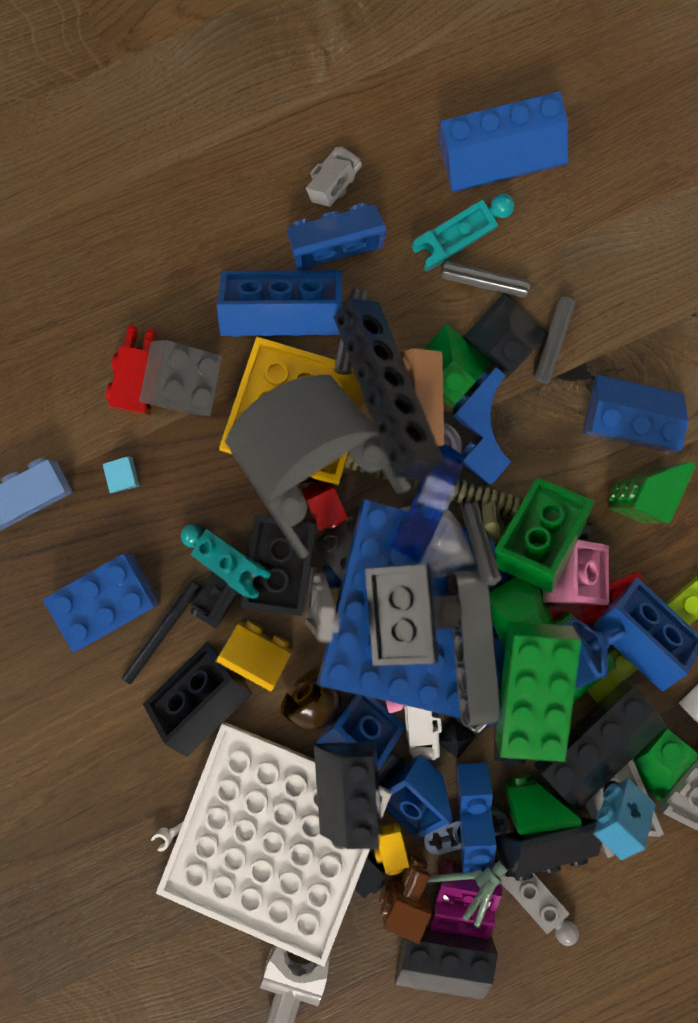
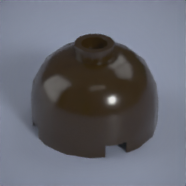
M319 668L313 669L300 677L293 684L298 688L292 695L286 693L281 704V714L302 730L314 731L331 725L336 720L342 700L340 690L317 684Z

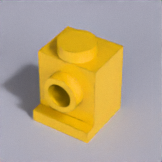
M396 822L382 826L379 849H374L377 864L383 863L387 875H397L403 872L405 868H409L400 825Z

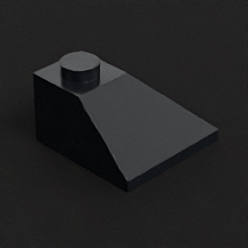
M503 293L463 338L486 357L495 368L497 367L505 374L507 378L532 353L548 333Z

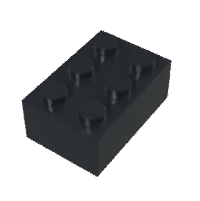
M254 515L248 557L269 570L271 575L269 578H264L261 575L254 578L252 585L258 591V597L252 599L242 595L241 607L303 616L317 523L300 521L291 527L309 554L305 558H299L273 517Z

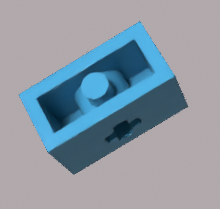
M629 778L619 784H611L603 793L604 800L601 810L596 817L598 821L594 835L617 857L624 860L646 848L655 803Z

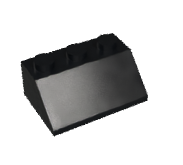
M208 642L143 703L164 745L186 757L253 694L240 674L216 662L220 653Z
M377 742L315 743L314 755L320 835L346 849H379L382 822Z
M579 816L582 826L524 835H519L516 830L496 835L500 861L508 868L505 874L514 877L516 881H525L534 877L533 873L539 871L555 873L561 870L562 865L569 863L571 866L587 864L588 858L599 856L602 842L594 835L598 820Z
M429 927L425 928L419 944L402 937L395 985L484 999L493 985L498 958L492 938L483 939L430 930Z

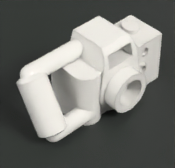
M404 705L409 754L413 758L421 754L427 760H436V758L440 757L439 733L442 732L439 714ZM424 745H432V748H431V747H423V746H424Z

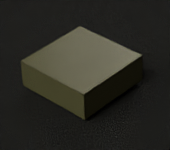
M489 502L482 505L483 526L494 545L497 546L505 533V523L495 504Z

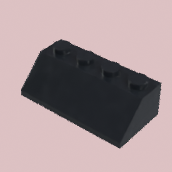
M622 681L569 731L565 762L539 760L534 765L559 794L578 811L667 726L650 703L633 686Z

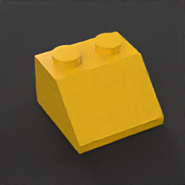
M247 620L244 623L240 621L216 662L272 692L293 649L288 647L290 643L282 637L274 635L271 638L262 633L263 628L255 622Z

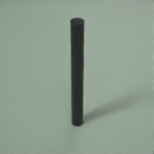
M191 580L121 677L123 681L128 684L133 683L202 587L200 584Z

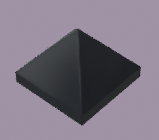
M452 717L443 727L442 732L439 733V745L458 759L476 735Z

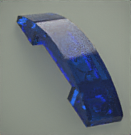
M446 444L438 446L444 462L423 478L406 518L401 520L390 545L394 550L416 562L420 560L436 533L449 506L460 476L464 455Z

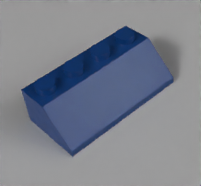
M560 91L442 120L439 125L437 137L451 193L568 163V120Z
M341 270L221 272L217 299L220 336L261 335L263 337H270L273 335H291L298 337L302 335H340L333 317L342 308Z

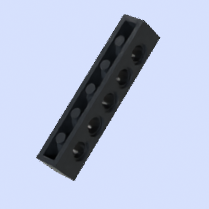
M349 298L333 318L394 477L425 478L443 463L444 459L381 305L375 301Z

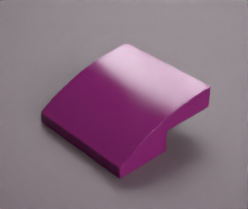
M456 880L439 882L430 920V930L489 939L495 926V911L502 898V885L495 887L480 926L476 927L474 922L480 904L469 920L463 919V915L480 891L476 881Z

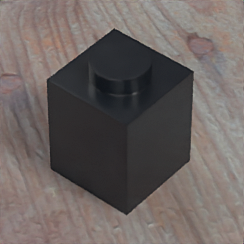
M370 851L355 886V890L364 899L370 893H377L385 884L386 878L384 866L381 863L377 864L376 858Z

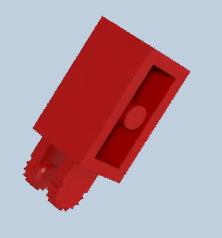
M129 325L124 346L120 345L119 352L113 355L112 370L115 372L113 382H109L106 389V400L109 401L108 406L114 409L150 416L152 405L139 402L150 344L151 341H155L156 331L155 329L148 328L144 337L143 349H136L138 329L135 325Z

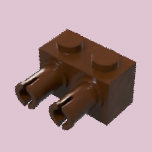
M411 855L409 858V868L405 869L402 879L392 877L389 886L384 885L379 897V903H381L380 915L383 916L384 930L419 944L431 916L426 890H424L431 874L425 870L428 863L424 859Z

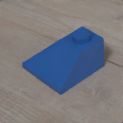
M421 754L405 763L383 786V788L392 792L385 811L416 840L451 822L452 813L443 775Z

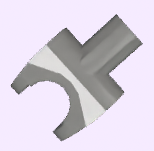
M273 945L260 983L261 989L275 993L266 1023H294L301 1001L315 1006L319 1005L326 985L330 953L323 967L312 961L304 964L297 963L288 956L286 950Z

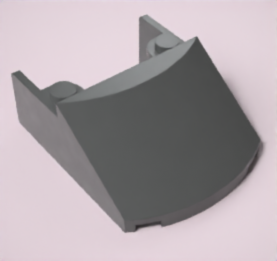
M314 375L298 378L267 392L241 414L225 440L229 450L299 558H305L309 554L291 527L304 518L307 512V505L296 485L347 452H350L362 470L367 472L382 470L397 494L406 492L411 488L406 478L394 477L376 428L331 375Z

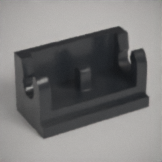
M212 571L195 602L192 604L190 613L216 629L238 592Z

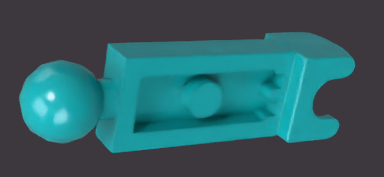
M507 194L497 195L493 198L489 208L482 199L432 231L430 230L415 239L411 244L413 252L417 253L426 249L432 255L426 259L424 270H432L446 259L497 229L498 223L495 217H509L514 210L513 199Z
M196 524L186 525L182 529L181 541L185 546L194 548L190 555L226 581L230 587L241 595L252 599L258 597V591L252 585L253 580L258 575L269 578L271 575L269 570L258 562L253 561L209 529L203 531Z

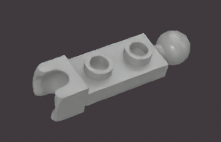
M533 873L534 877L525 881H516L514 877L504 874L500 878V883L515 897L546 934L555 928V936L564 946H572L579 939L577 926L571 921L564 920L570 915L568 910L535 873Z

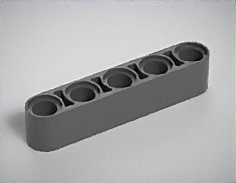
M479 569L450 572L448 576V592L460 716L466 727L496 723L500 718V705L488 585L483 583Z

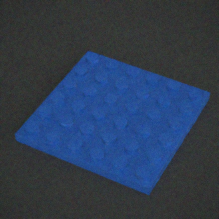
M369 500L361 501L335 607V613H339L338 633L332 634V642L327 641L317 680L318 685L461 718L448 576L450 572L479 569L467 528ZM488 534V537H489V540H490V543H491V546H492V549H493V553H494V556H495V548H496L497 546L494 545L493 541L491 540V538H490V536H489V534ZM430 564L438 662L435 664L373 666L365 569ZM499 569L501 580L496 585H488V590L490 591L513 577V575ZM492 624L498 689H500L505 651Z

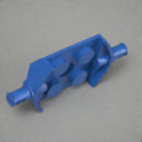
M577 619L564 624L565 626H573L581 639L575 690L602 676L607 677V648L610 647L609 645L626 638L620 625L602 634L601 632H595Z

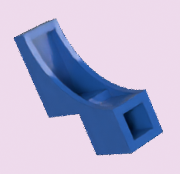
M497 367L491 373H488L486 370L474 383L478 388L471 396L467 393L463 395L454 405L458 411L453 415L459 423L479 439L478 442L472 440L463 449L461 454L465 457L460 463L486 486L491 485L511 463L500 450L491 428L490 412L493 396L500 382L505 377V374Z
M457 764L456 786L461 832V873L480 869L484 871L488 866L491 868L494 866L496 840L491 816L493 793L488 764Z

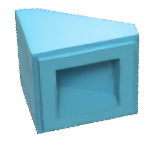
M127 456L103 464L110 493L140 486L133 457Z

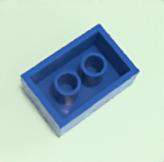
M131 552L116 557L42 599L73 653L161 604Z

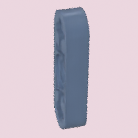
M491 806V816L496 815L497 819H502L498 821V827L494 828L495 836L506 833L509 828V820L505 812L500 807ZM460 816L453 817L450 823L423 836L424 845L430 853L441 855L461 849V836L457 833L460 826ZM447 828H451L455 841L451 842L450 836H447L449 835ZM438 832L439 836L443 837L441 838L440 845L430 841L433 839L434 833Z

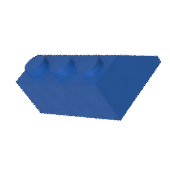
M367 203L354 205L350 208V211L340 214L337 211L327 212L321 216V219L311 222L308 219L298 220L291 224L292 227L286 228L297 270L308 269L384 248L386 235L385 224L376 205L367 206Z
M596 375L583 434L668 453L682 451L689 421L685 395Z
M638 577L616 597L593 625L602 634L620 625L626 638L612 645L662 692L686 676L698 656V633Z

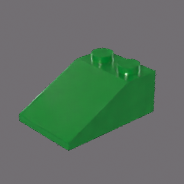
M537 477L495 548V559L498 568L552 593L567 566L592 510L594 500Z

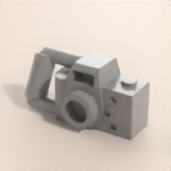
M342 146L336 147L322 164H317L310 172L312 181L306 187L311 202L331 207L336 199L343 197L346 194L348 184L353 182L355 174L362 167L361 159Z

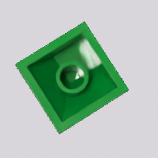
M447 323L424 348V350L442 352L443 401L451 408L456 405L491 364L486 357Z
M513 576L489 591L491 621L504 651L506 649L509 622L553 625L554 621L546 602H543V595L538 586Z
M665 727L633 758V761L645 789L662 801L698 759V754Z
M520 773L512 775L511 779L504 780L508 815L519 835L582 826L581 819L568 802L534 776Z

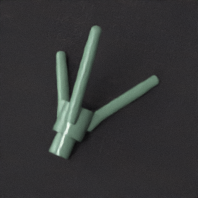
M499 861L492 868L488 866L484 871L480 869L473 872L432 875L428 882L475 879L480 887V891L463 915V919L469 920L480 904L474 925L479 927L495 887L501 882L500 878L508 871V868L502 861Z

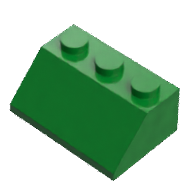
M690 461L657 466L620 480L618 484L615 483L609 492L608 500H610L607 508L640 523L670 524L696 464Z

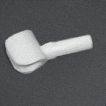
M183 822L171 829L160 828L154 834L151 841L157 837L165 840L157 851L161 852L167 849L173 837L180 832Z

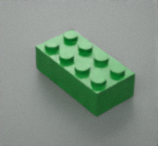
M521 622L508 623L499 702L500 718L497 722L495 738L500 757L565 762L581 639L573 626Z

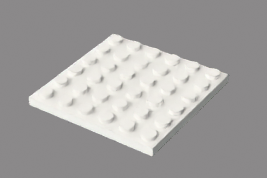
M223 722L156 894L324 967L370 849H346L320 835L315 759ZM379 786L382 819L392 792Z

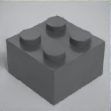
M168 340L151 341L139 402L191 415L210 416L222 356Z

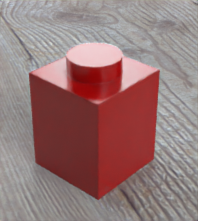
M320 480L302 489L320 531L326 528H335L342 521L348 519L333 484Z

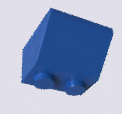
M354 694L338 712L336 720L326 727L317 743L377 742L378 770H380L406 725L392 713H389L375 698Z

